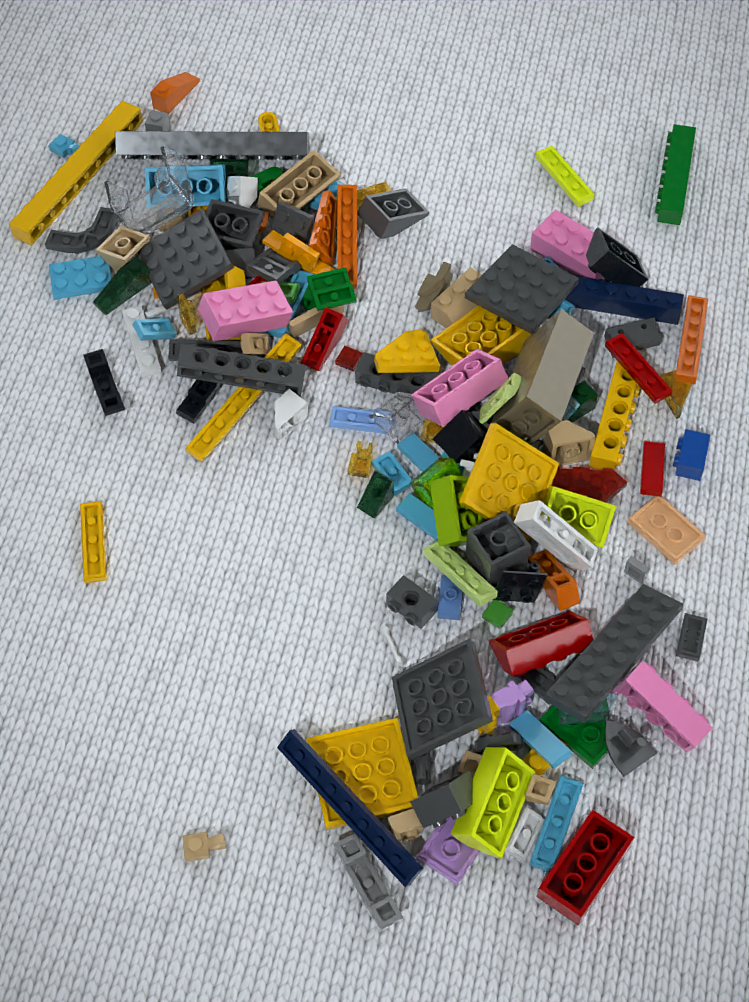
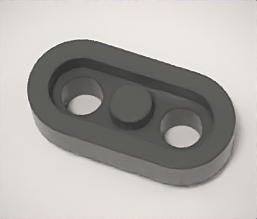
M508 731L498 736L484 734L479 736L478 740L474 742L476 753L483 755L486 747H504L510 751H516L523 747L521 735L516 734L514 731Z

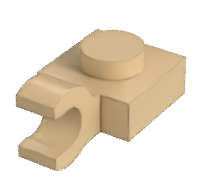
M207 832L182 836L184 859L186 862L210 858V851L226 849L224 834L214 835L208 838Z

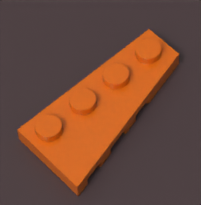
M330 190L322 192L309 246L320 253V260L332 266L334 265L337 199Z

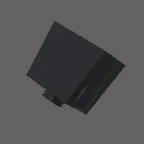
M461 410L432 439L457 464L461 462V459L468 460L473 458L475 453H479L486 435L473 414Z

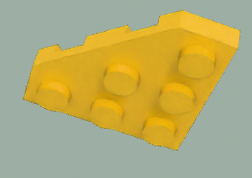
M422 330L404 332L377 352L374 357L378 373L439 372L440 368L428 334Z

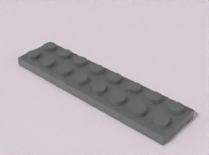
M643 584L545 693L544 701L585 723L681 612L683 603Z

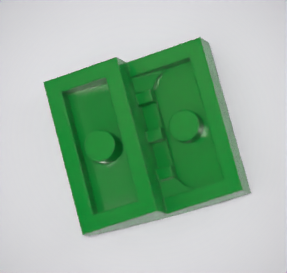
M346 267L307 276V282L317 311H322L325 307L330 309L357 302Z

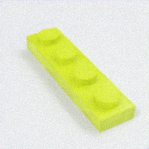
M552 145L536 152V159L577 207L594 200L595 194Z

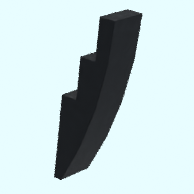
M220 345V347L217 349L220 351L234 352L222 345ZM196 380L188 390L187 397L176 409V414L194 424L221 384Z

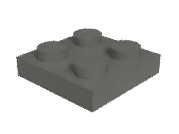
M281 201L277 203L271 231L275 230L282 236L289 233L308 245L315 216Z

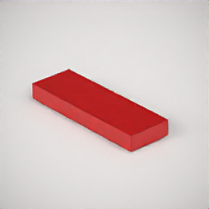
M644 441L640 481V494L662 497L665 443Z

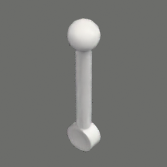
M383 626L381 632L386 636L398 668L402 667V660L399 658L389 634L390 629L388 626Z

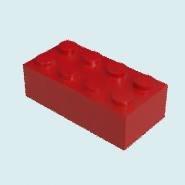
M592 809L538 888L536 897L579 926L630 849L635 837Z

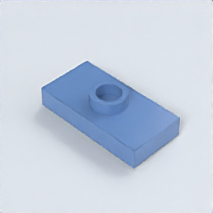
M441 575L437 618L460 620L462 590L447 576Z

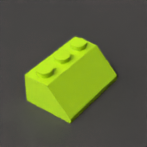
M448 475L430 481L439 546L456 547L466 545L467 531L485 522L484 517L459 503L469 477Z

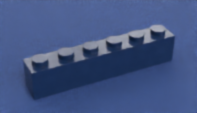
M577 277L579 278V284L565 298V300L575 306L574 308L639 319L655 318L657 322L678 325L684 294Z

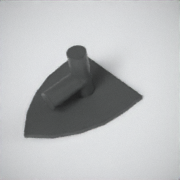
M606 721V747L611 760L623 777L657 754L652 745L633 728L619 722Z

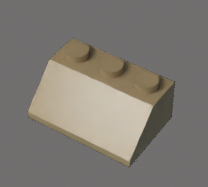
M471 267L431 302V318L447 328L477 307V304L465 299V292L482 274Z

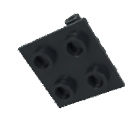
M536 562L527 565V572L503 570L495 588L498 591L497 597L493 600L535 603L547 573H541L539 564Z

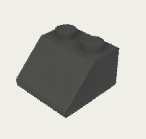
M470 770L431 787L410 801L423 828L430 825L436 828L446 823V818L452 817L455 820L466 814L465 809L472 805V774Z

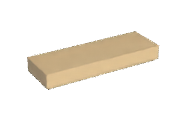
M344 305L330 309L338 313H343ZM315 307L289 321L291 337L294 339L317 327L324 310L317 311Z

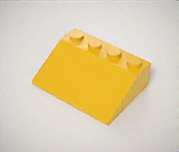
M477 306L430 340L451 366L476 349L501 359L504 365L520 353L525 339L531 334L490 311Z

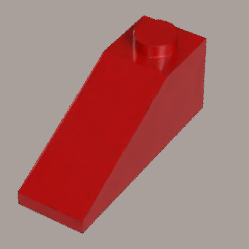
M325 307L300 363L320 371L339 342L349 319L345 315Z

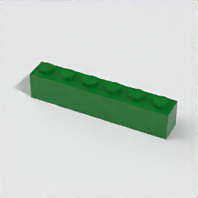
M673 124L672 132L668 131L666 143H670V145H666L664 157H667V159L663 160L662 171H665V173H661L659 185H663V188L659 187L657 199L661 200L656 202L655 214H658L657 222L674 225L681 224L696 127Z

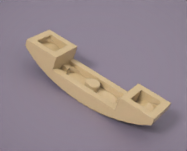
M466 750L457 772L462 774L470 770L473 780L482 756ZM533 774L525 794V801L548 805L556 786V781Z

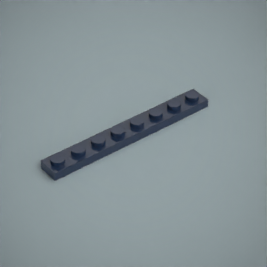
M295 729L289 730L277 747L279 751L404 887L410 886L424 869L421 864Z

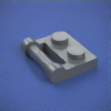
M268 248L247 264L248 271L269 282L277 280L278 284L282 283L293 273L297 274L301 269L299 262L291 261L277 254L271 248Z

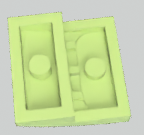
M514 372L480 408L479 422L481 424L487 422L516 394L521 383L520 375Z

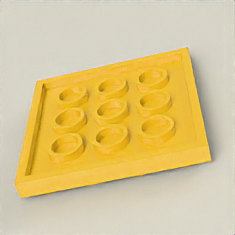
M491 423L459 503L487 520L507 511L514 522L521 504L538 500L544 503L548 487L552 485L560 463L497 423ZM519 528L527 542H530L531 536Z
M398 718L306 738V742L377 818L396 815L413 808L410 801L418 797L406 755ZM318 793L326 830L348 826Z

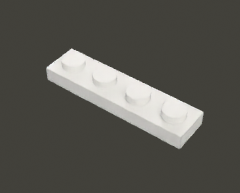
M142 306L122 310L141 377L161 373V367L152 340L141 341L132 326L136 319H145Z

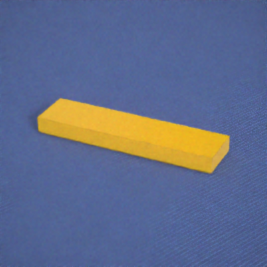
M102 501L80 504L83 579L85 583L107 581Z

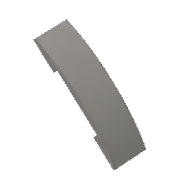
M353 833L335 843L334 847L351 881L378 927L383 930L403 919L395 901L388 894L371 864L358 836Z

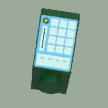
M585 380L574 386L562 421L568 420L573 423L595 409L598 394Z

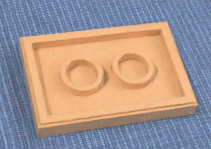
M653 497L627 520L630 526L674 565L706 539L704 533L663 497Z

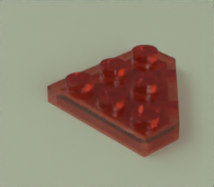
M558 466L551 486L607 503L627 486V481L612 468H603V470H590V467L560 469Z

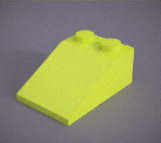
M549 486L544 504L594 546L603 548L616 506L561 488ZM541 511L540 516L546 515V514H545L543 511Z

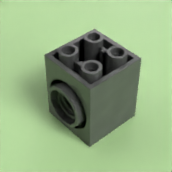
M507 511L467 531L466 558L473 569L494 588L497 586L503 570L527 571L530 545Z

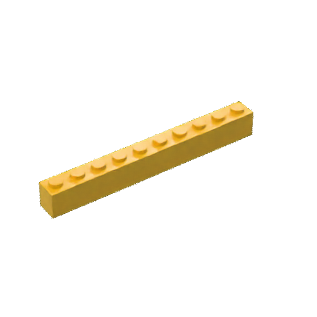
M123 100L114 107L113 111L103 119L102 123L92 131L91 135L59 167L51 179L47 180L41 190L11 220L9 226L14 238L31 246L115 154V131H135L141 125L143 119L140 108Z

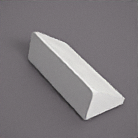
M528 806L522 807L504 853L525 862L545 819Z

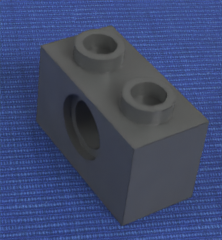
M404 575L386 593L388 608L394 613H400L410 625H416L420 629L438 611L439 600ZM407 602H414V603H416V604L410 606V605H407L406 603H407Z

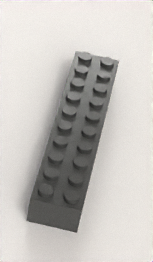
M115 131L116 155H121L122 159H136V155H140L141 159H155V155H159V159H174V155H178V159H193L192 155H197V159H211V155H216V159H230V156H235V159H249V156H254V159H268V156H273V159H286V156H293L294 160H301L309 154V132Z

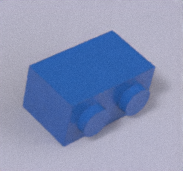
M685 429L683 437L679 436L676 449H679L680 452L675 454L672 465L676 467L675 476L701 480L710 434Z

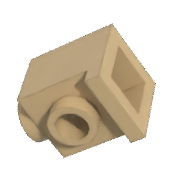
M413 808L388 817L389 830L400 843L402 840L412 841L418 838L419 834L422 833V829H425L422 827Z

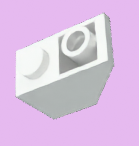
M227 176V203L249 208L257 198L258 178Z
M290 389L275 401V430L278 440L289 435L293 428L299 422H303L308 416V403Z

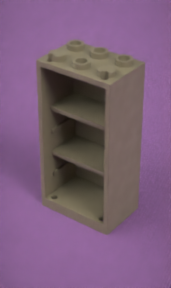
M561 309L526 338L511 373L512 375L515 372L521 376L519 389L494 414L491 423H497L530 445L559 424L564 416L594 332Z

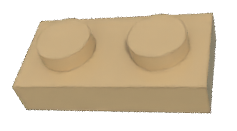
M241 334L240 345L244 355H267L270 352L268 334Z

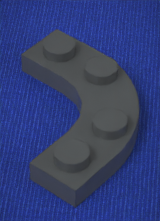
M100 207L91 227L82 232L69 233L51 229L45 242L46 249L79 254L97 248L113 233L120 216L119 210Z

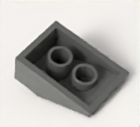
M404 188L365 196L357 215L373 230L377 237L384 239L399 234L427 217L430 212Z
M213 199L210 200L206 210V214L224 248H252L265 215L264 211Z

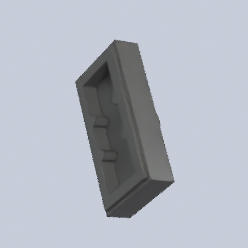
M685 613L676 651L677 657L699 661L707 618Z

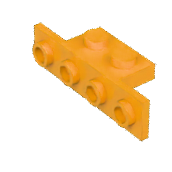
M272 230L262 240L263 244L283 257L299 262L301 268L309 273L318 274L335 270L318 259L319 252L289 233L282 236L275 230Z

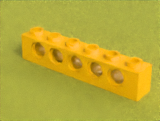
M618 361L615 365L589 463L590 468L614 473L615 466H620L623 454L619 453L620 448L625 449L628 436H624V432H629L632 419H628L629 414H634L636 402L632 401L634 397L638 398L640 386L637 385Z

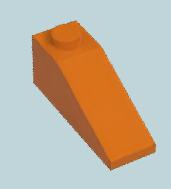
M183 72L161 80L150 92L153 108L169 114L200 82V78Z
M547 549L528 557L529 563H538L541 573H547L542 587L559 611L580 603L577 581Z

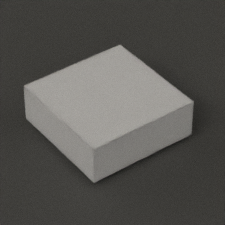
M631 556L626 562L624 573L643 584L647 579L650 568Z

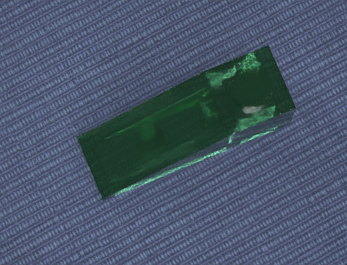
M135 257L117 271L95 298L93 304L104 315H108L152 283L148 276L150 274L149 267L138 257Z

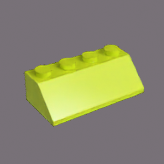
M486 747L472 780V805L465 809V815L456 819L450 834L468 847L502 859L526 799L525 794L531 778L536 771L507 748Z

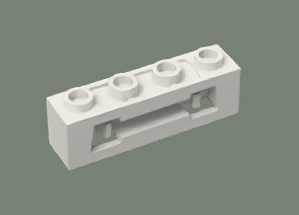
M540 500L520 505L514 521L519 528L571 570L592 568L598 551L596 546ZM541 511H543L546 515L540 516Z

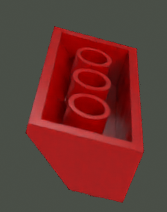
M568 610L488 641L503 671L512 677H520L531 669H541L552 661H562L568 655L582 653L594 639L589 620Z

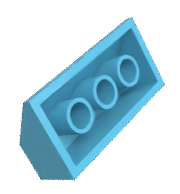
M225 164L144 168L147 208L208 206L211 199L225 202Z

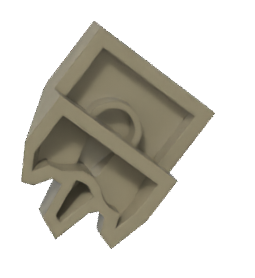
M443 262L436 276L427 274L417 293L420 296L415 305L418 312L430 310L431 302L450 286L453 277L451 264Z

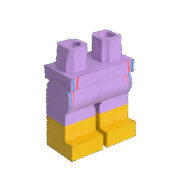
M512 680L507 683L506 687L488 696L493 722L478 728L477 731L480 735L491 734L493 736L495 727L502 723L511 722L514 716L517 718L524 712V708L531 704L530 696L534 690L527 680L518 685Z

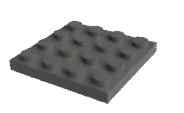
M200 209L151 240L137 252L166 310L234 268L203 209Z
M512 244L465 292V299L533 334L579 284V278Z
M470 638L391 677L406 755L411 760L493 722L475 643Z

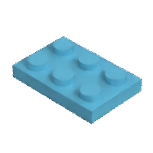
M100 256L49 264L54 300L113 290L110 265Z

